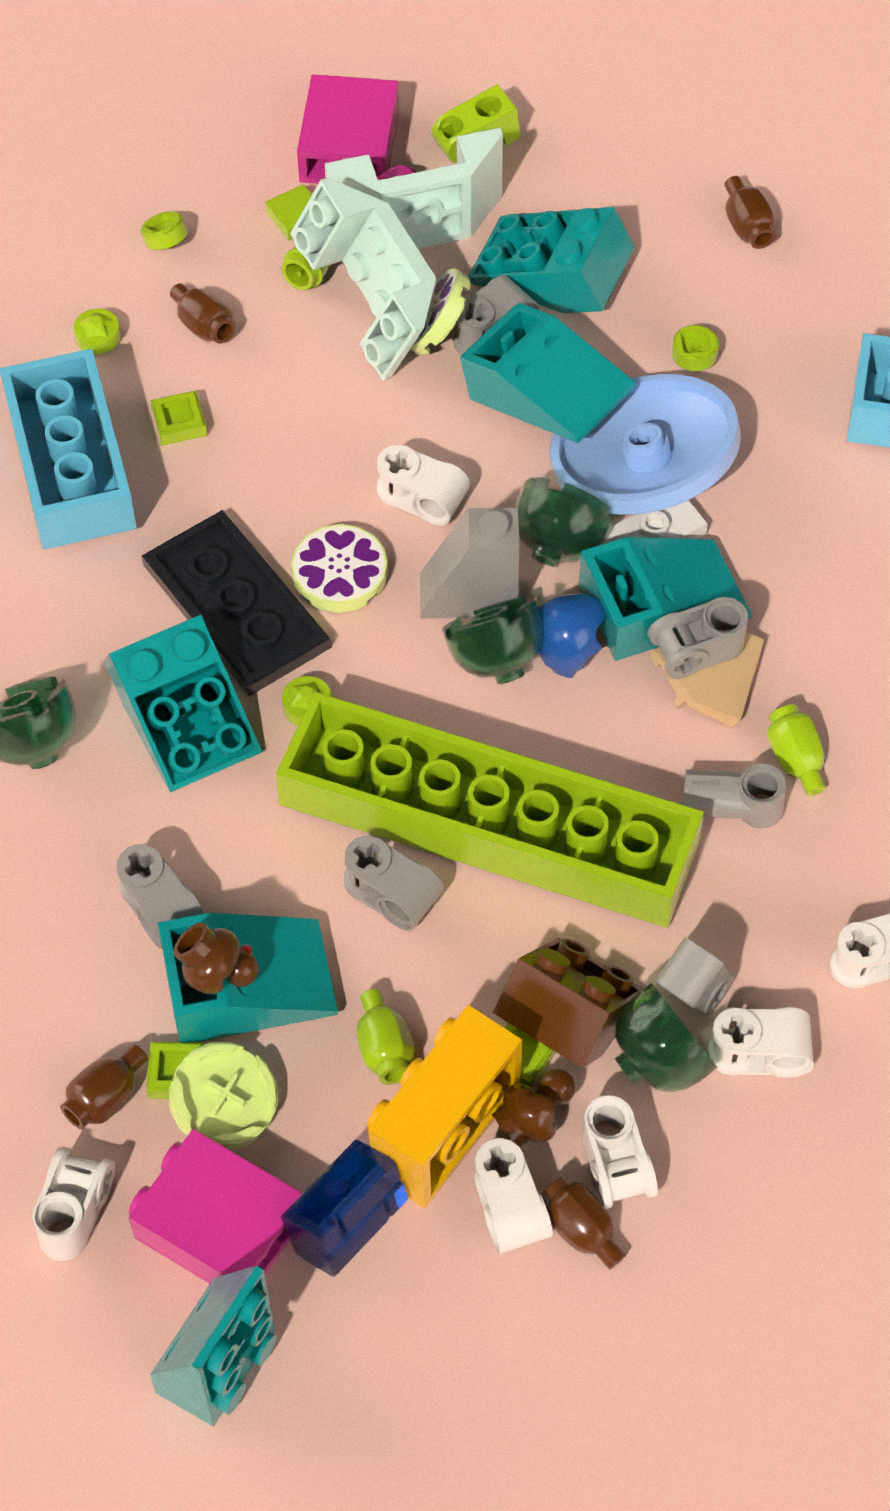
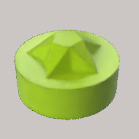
M167 211L156 214L146 220L141 227V234L147 248L163 250L170 249L185 239L188 229L180 213Z
M105 309L87 310L76 318L73 325L78 347L81 350L92 348L93 354H104L111 351L118 345L121 339L117 317Z
M689 325L681 328L673 337V360L678 366L689 371L708 369L716 362L718 357V337L712 330L700 325Z
M302 676L286 685L282 693V705L284 715L291 723L298 726L314 691L332 697L329 686L323 680L313 676Z

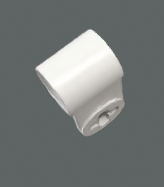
M391 445L385 448L377 459V469L381 476L378 479L376 489L380 500L388 506L404 510L436 526H445L450 522L471 485L469 477L459 467L426 456L408 446ZM403 459L407 461L406 469H403ZM390 483L393 484V493L390 492Z
M890 913L861 922H853L845 926L839 933L836 944L837 949L833 952L829 964L830 972L834 979L841 985L852 989L862 988L866 985L890 979Z
M792 1007L778 1009L730 1008L719 1013L714 1020L713 1037L708 1044L707 1057L713 1068L722 1074L731 1076L774 1075L776 1077L790 1078L805 1075L814 1068L810 1015L805 1010ZM736 1021L735 1029H730L732 1022ZM734 1054L738 1055L736 1062H732Z
M613 1095L594 1099L587 1106L584 1115L582 1143L590 1165L597 1199L605 1209H610L613 1206V1202L641 1194H645L648 1198L656 1197L658 1195V1188L653 1165L647 1150L643 1146L633 1111L629 1104ZM601 1121H610L619 1126L621 1132L614 1136H606L600 1134L594 1126Z
M503 1138L491 1139L482 1144L475 1157V1188L484 1209L485 1220L491 1239L498 1254L500 1255L551 1238L553 1230L548 1211L540 1192L535 1187L524 1154L519 1146L511 1140ZM499 1165L502 1172H508V1176L499 1177L497 1171L490 1170V1168Z
M64 1146L56 1150L48 1169L45 1184L32 1214L40 1249L47 1257L57 1261H67L74 1259L83 1252L100 1209L104 1206L110 1194L115 1176L114 1160L103 1159L100 1163L72 1155L70 1148ZM63 1220L73 1223L65 1231L59 1233L49 1231V1228L56 1222Z

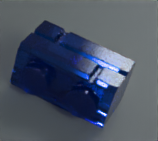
M354 1140L280 1216L286 1232L291 1235L289 1239L295 1253L331 1277H335L386 1224L389 1217L394 1215L408 1200L404 1185L399 1181L401 1177L395 1162L390 1157L362 1141Z

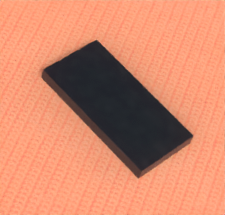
M223 510L142 555L143 566L185 618L189 620L199 615L202 616L223 665L249 697L331 648L330 637Z

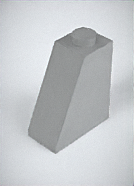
M518 508L467 509L420 572V618L518 617L520 552Z

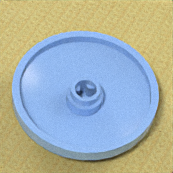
M655 374L631 378L635 381L636 387L579 443L556 434L553 435L550 444V460L557 483L561 490L574 502L602 513L619 515L643 514L664 510L686 502L715 484L731 467L738 454L741 443V431L736 409L730 398L715 385L691 376Z

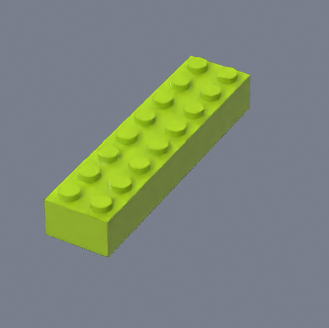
M315 691L276 772L279 805L665 928H668L699 846L704 811Z

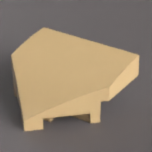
M716 628L721 631H731L728 628ZM746 632L744 649L738 657L699 670L695 674L682 679H672L668 676L664 667L666 660L659 647L653 649L649 655L655 667L661 666L676 694L673 702L677 709L687 703L688 707L733 728L742 718L764 639Z

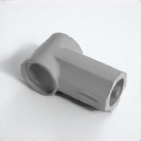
M764 763L754 764L746 768L744 772L686 769L684 805L704 811L703 817L741 818L751 827L769 828L777 824L784 813L785 778L779 769ZM756 793H766L772 797L768 799H757L752 795Z

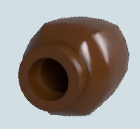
M739 176L728 178L724 186L730 197L726 202L725 210L734 231L743 242L751 244L755 249L767 247L776 237V232L774 231L776 219L769 203L758 189L745 187Z
M182 283L172 287L170 297L178 303V318L193 334L204 341H215L218 344L227 342L235 332V323L232 321L233 312L218 297L203 289L192 288L189 290Z
M133 1044L119 1058L104 1057L91 1063L66 1087L67 1100L60 1106L63 1115L72 1125L81 1130L88 1124H102L108 1121L133 1094L135 1088L134 1073L148 1061L147 1054L138 1045Z
M563 1175L542 1192L541 1196L546 1205L551 1226L572 1248L584 1254H596L609 1270L613 1269L627 1256L612 1239L613 1224L611 1217L601 1202L585 1185L577 1182L571 1183Z

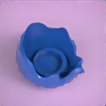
M587 593L561 595L552 598L537 609L531 628L532 639L542 661L554 673L566 678H573L574 673L584 668L589 657L601 650V643L596 639V630L606 617L604 607L596 597Z

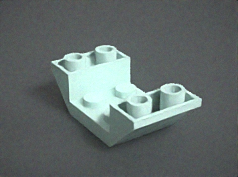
M501 128L457 136L456 165L377 180L368 154L325 163V177L389 203L418 249L463 240L474 235L502 197L503 133Z
M331 178L321 179L290 234L294 239L296 248L304 255L313 270L340 261L346 266L348 275L356 282L376 317L360 342V346L364 351L367 361L374 366L382 381H385L392 377L424 329L436 277L389 203Z

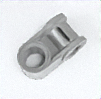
M506 275L494 278L485 287L466 298L464 309L456 321L458 329L453 337L454 348L462 355L518 302L540 310L539 304Z
M720 597L688 610L670 613L659 618L650 626L647 634L651 643L659 646L666 660L664 667L668 676L672 679H682L695 674L699 670L738 657L744 649L748 613L745 606L738 600ZM723 627L728 628L731 631H721L716 628Z
M362 836L349 843L345 850V865L347 868L344 872V886L346 891L353 898L360 900L382 914L390 923L400 929L413 930L444 891V885L434 871L424 864L408 858L386 844L382 839L374 836Z
M136 844L126 848L120 854L117 860V874L121 881L123 898L137 915L150 939L158 948L162 949L158 922L204 914L191 890L178 879L154 847L146 844Z
M684 937L655 980V983L693 1009L696 1007L705 1015H710L726 996L734 976L724 967V963Z

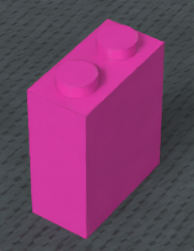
M311 74L297 148L299 182L319 184L321 179L326 178L325 163L368 154L376 177L390 168L399 115L398 81Z
M192 1129L182 1143L177 1141L169 1148L161 1163L162 1172L151 1187L145 1185L135 1195L129 1207L130 1216L128 1218L136 1240L210 1284L213 1278L253 1266L262 1268L266 1275L307 1214L303 1193Z

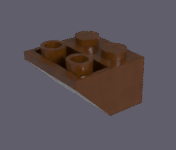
M557 938L518 958L492 1013L581 1068H584L605 1053L642 1002L647 990L635 984L634 977L626 970L613 965L605 966L590 957V951L581 943L572 939Z

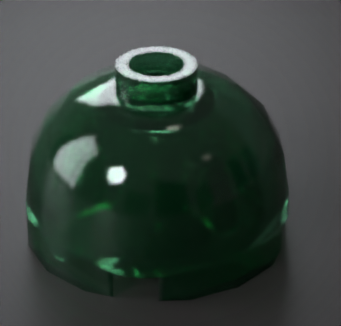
M542 477L529 478L522 486L515 508H518L519 537L527 547L533 550L531 555L533 559L547 566L558 567L560 561L566 563L580 561V551L602 545L614 520V514L607 516L610 508L606 503L594 495L566 483L562 491L547 488L550 479Z
M523 596L482 607L473 611L475 616L470 619L471 623L463 626L459 617L443 627L442 632L455 663L466 673L479 678L495 676L497 684L508 683L525 675L523 666L536 659L543 645L544 630L542 616L535 596H532L527 602Z
M45 676L6 688L5 691L8 698L0 702V762L15 766L29 765L31 769H40L54 763L59 757L57 752L62 750L71 739L76 724L77 713L66 681L62 679L58 683L56 676Z
M652 983L636 994L623 1007L615 1027V1038L622 1053L615 1060L634 1085L643 1078L650 1086L659 1091L671 1093L686 1090L718 1068Z

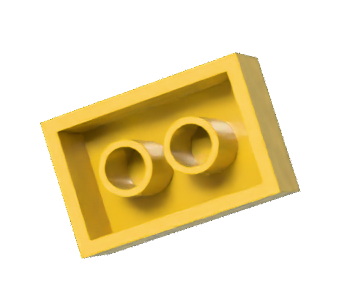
M470 1005L466 1006L457 1019L449 1017L441 1025L433 1041L435 1046L424 1060L418 1057L412 1061L402 1076L400 1082L402 1087L391 1101L387 1099L380 1101L367 1121L372 1173L424 1209L495 1120L491 1114L503 1106L505 1091L510 1085L517 1082L521 1083L522 1039Z

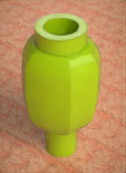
M794 704L776 709L769 715L771 725L768 728L767 734L778 762L790 776L801 780L807 796H815L822 793L826 787L819 771L824 764L825 755L813 721L807 714L800 713Z
M367 990L360 996L365 1013L358 1021L356 1027L358 1044L364 1063L372 1073L378 1075L379 1081L382 1084L392 1085L400 1083L404 1072L414 1057V1044L409 1028L404 1018L397 1011L385 1006L380 990Z

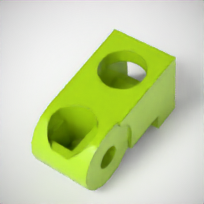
M496 84L441 115L435 121L431 135L449 160L457 163V136L501 128L503 142L506 146L520 139L521 133L517 108L500 86Z

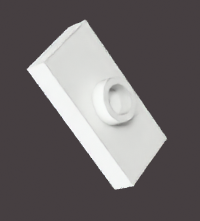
M688 500L664 510L634 514L600 532V542L605 544L625 537L697 539L707 533L708 524Z

